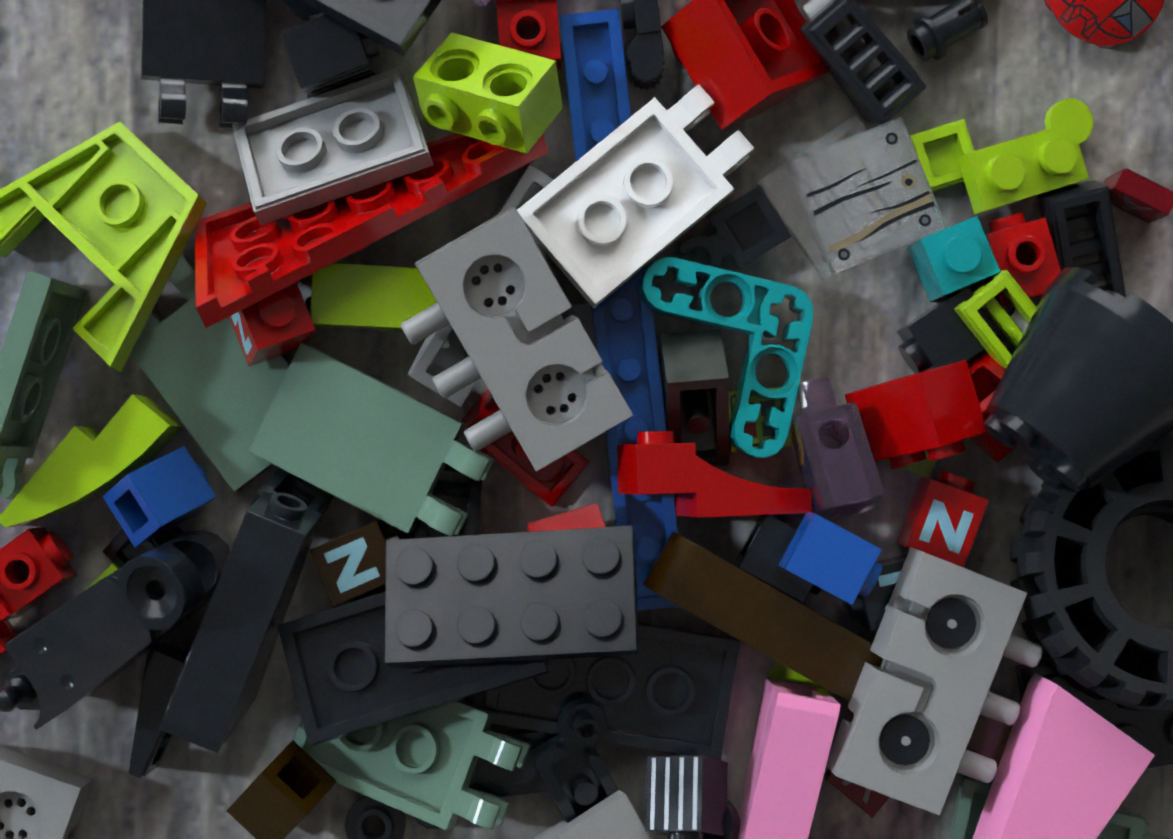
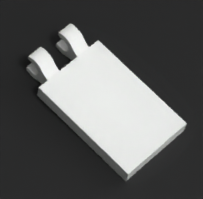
M699 84L668 110L654 97L517 210L534 240L593 308H596L728 198L734 188L725 176L731 174L749 159L750 156L748 154L754 150L751 143L738 130L706 156L687 135L686 131L695 127L710 114L709 108L715 103Z

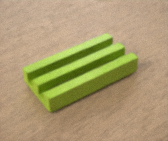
M1001 270V272L992 277L993 280L986 286H981L973 293L970 299L960 303L954 310L993 360L1006 370L1012 355L977 310L983 306L1013 346L1017 348L1023 333L995 299V296L1002 291L1027 324H1029L1037 307L1008 270Z

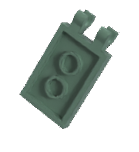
M181 254L169 280L185 296L188 302L163 321L153 308L140 334V338L137 339L130 354L235 492L242 489L273 465L248 452L291 363L285 355H281L249 367L229 317L205 328L196 310L195 264L187 255L183 256Z
M29 270L27 271L0 353V497L5 499H14L23 487L22 471L26 459L33 458L74 333L72 328L77 324L88 291Z
M302 342L248 452L406 533H412L420 519L448 536L459 535L469 513L431 495L446 464L474 480L485 481L496 460L481 451H474L471 446L459 441L466 426L465 423Z
M463 699L318 745L308 744L301 719L294 741L337 781L336 783L446 831L454 828L458 816L490 830L494 828L495 824L501 826L510 802L494 794L469 788L479 757L501 768L514 771L515 767L523 768L531 747L525 741L491 731L490 727L495 712Z

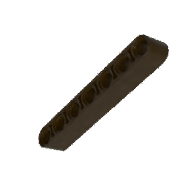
M672 531L643 582L644 586L849 702L865 662L878 667L882 664L883 658L870 651L873 643L675 531ZM979 715L966 749L995 760L998 768L1013 725H1006Z

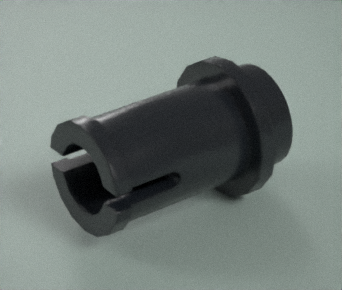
M957 0L929 18L923 15L917 17L914 20V26L907 31L909 44L915 54L923 61H927L930 58L934 60L942 59L946 55V48L988 24V16L983 4L981 3L971 10L970 6L977 2V0Z

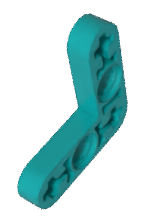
M665 257L652 263L643 272L639 281V294L643 303L650 310L662 315L749 335L729 424V437L733 447L740 454L749 458H767L776 454L784 447L790 429L813 322L814 308L810 298L803 290L792 285L684 259ZM667 270L674 272V282L676 284L692 288L697 285L696 276L705 278L697 294L698 311L689 308V304L694 298L691 295L676 293L670 297L668 302L660 300L661 290L652 286V280L660 279ZM717 284H731L740 292L742 305L739 312L732 317H723L717 314L711 306L710 294ZM784 298L790 300L789 310L798 313L797 321L785 325L781 338L783 342L793 341L792 350L782 345L761 344L762 336L769 339L776 336L779 320L778 317L770 315V307L781 304ZM766 355L778 357L786 367V379L775 390L763 387L755 375L758 361ZM750 394L760 399L781 400L779 409L775 407L766 408L763 422L765 427L773 429L772 438L770 440H761L758 448L752 446L753 436L744 433L745 423L756 422L761 404L751 405L748 403Z

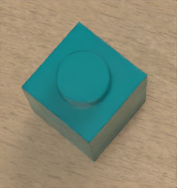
M978 216L921 238L907 247L930 302L1001 272Z

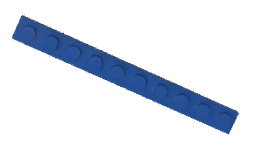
M619 9L559 15L575 162L631 117ZM648 264L596 308L592 307L596 350L603 361L601 362L603 367L610 373L633 416L605 431L616 527L633 526L635 531L638 611L679 607L643 585L672 531L678 533L674 494L636 495L618 493L617 445L637 444V432L666 431L653 311L643 303L639 294V281L643 272L648 268Z

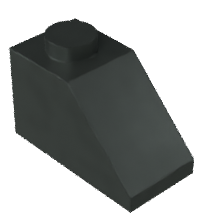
M721 330L660 334L666 431H674V443H696V456L710 465H729V375Z

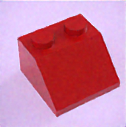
M692 0L661 26L672 45L675 57L684 65L695 86L699 84L715 102L709 110L721 130L757 116L829 74V71L798 31L806 21L794 0Z

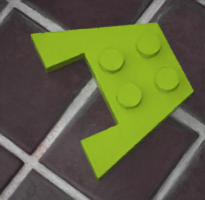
M118 122L0 189V255L6 258L46 217L101 270L114 285L72 329L111 368L121 373L207 202L126 126Z

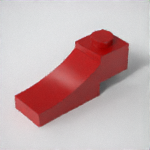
M674 431L637 432V444L617 445L618 493L636 495L675 493L676 516L699 518L812 512L811 489L768 486L728 474L696 456V443H674Z

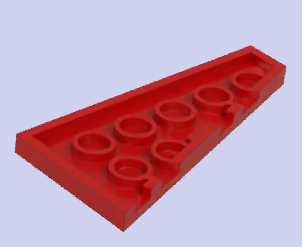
M454 133L427 143L433 166L278 220L260 225L254 214L251 202L199 219L195 226L196 310L205 328L226 319L352 253L363 250L373 242L518 168L526 166L527 163L530 164L533 160L549 153L543 134L530 151L525 154Z

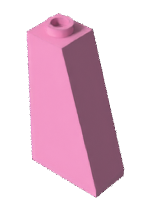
M1034 673L1027 684L1020 704L1019 716L1012 726L972 839H1097L1155 755L1062 687Z
M765 676L738 813L740 818L738 839H808L841 706L824 688Z

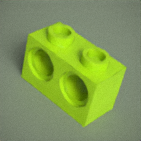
M453 32L449 34L413 76L425 124L525 154L530 151L563 109L555 60Z

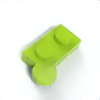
M1065 98L1051 105L1046 112L1044 120L1045 130L957 157L974 215L1089 179L1079 146L1080 143L1087 140L1093 128V117L1088 106L1078 99Z

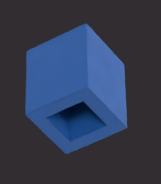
M185 446L128 473L103 496V499L136 548L190 519L217 496L211 489L207 475L202 467L194 462Z
M807 511L779 566L853 605L858 594L867 597L874 588L883 567L882 564L876 561L882 549L816 513Z

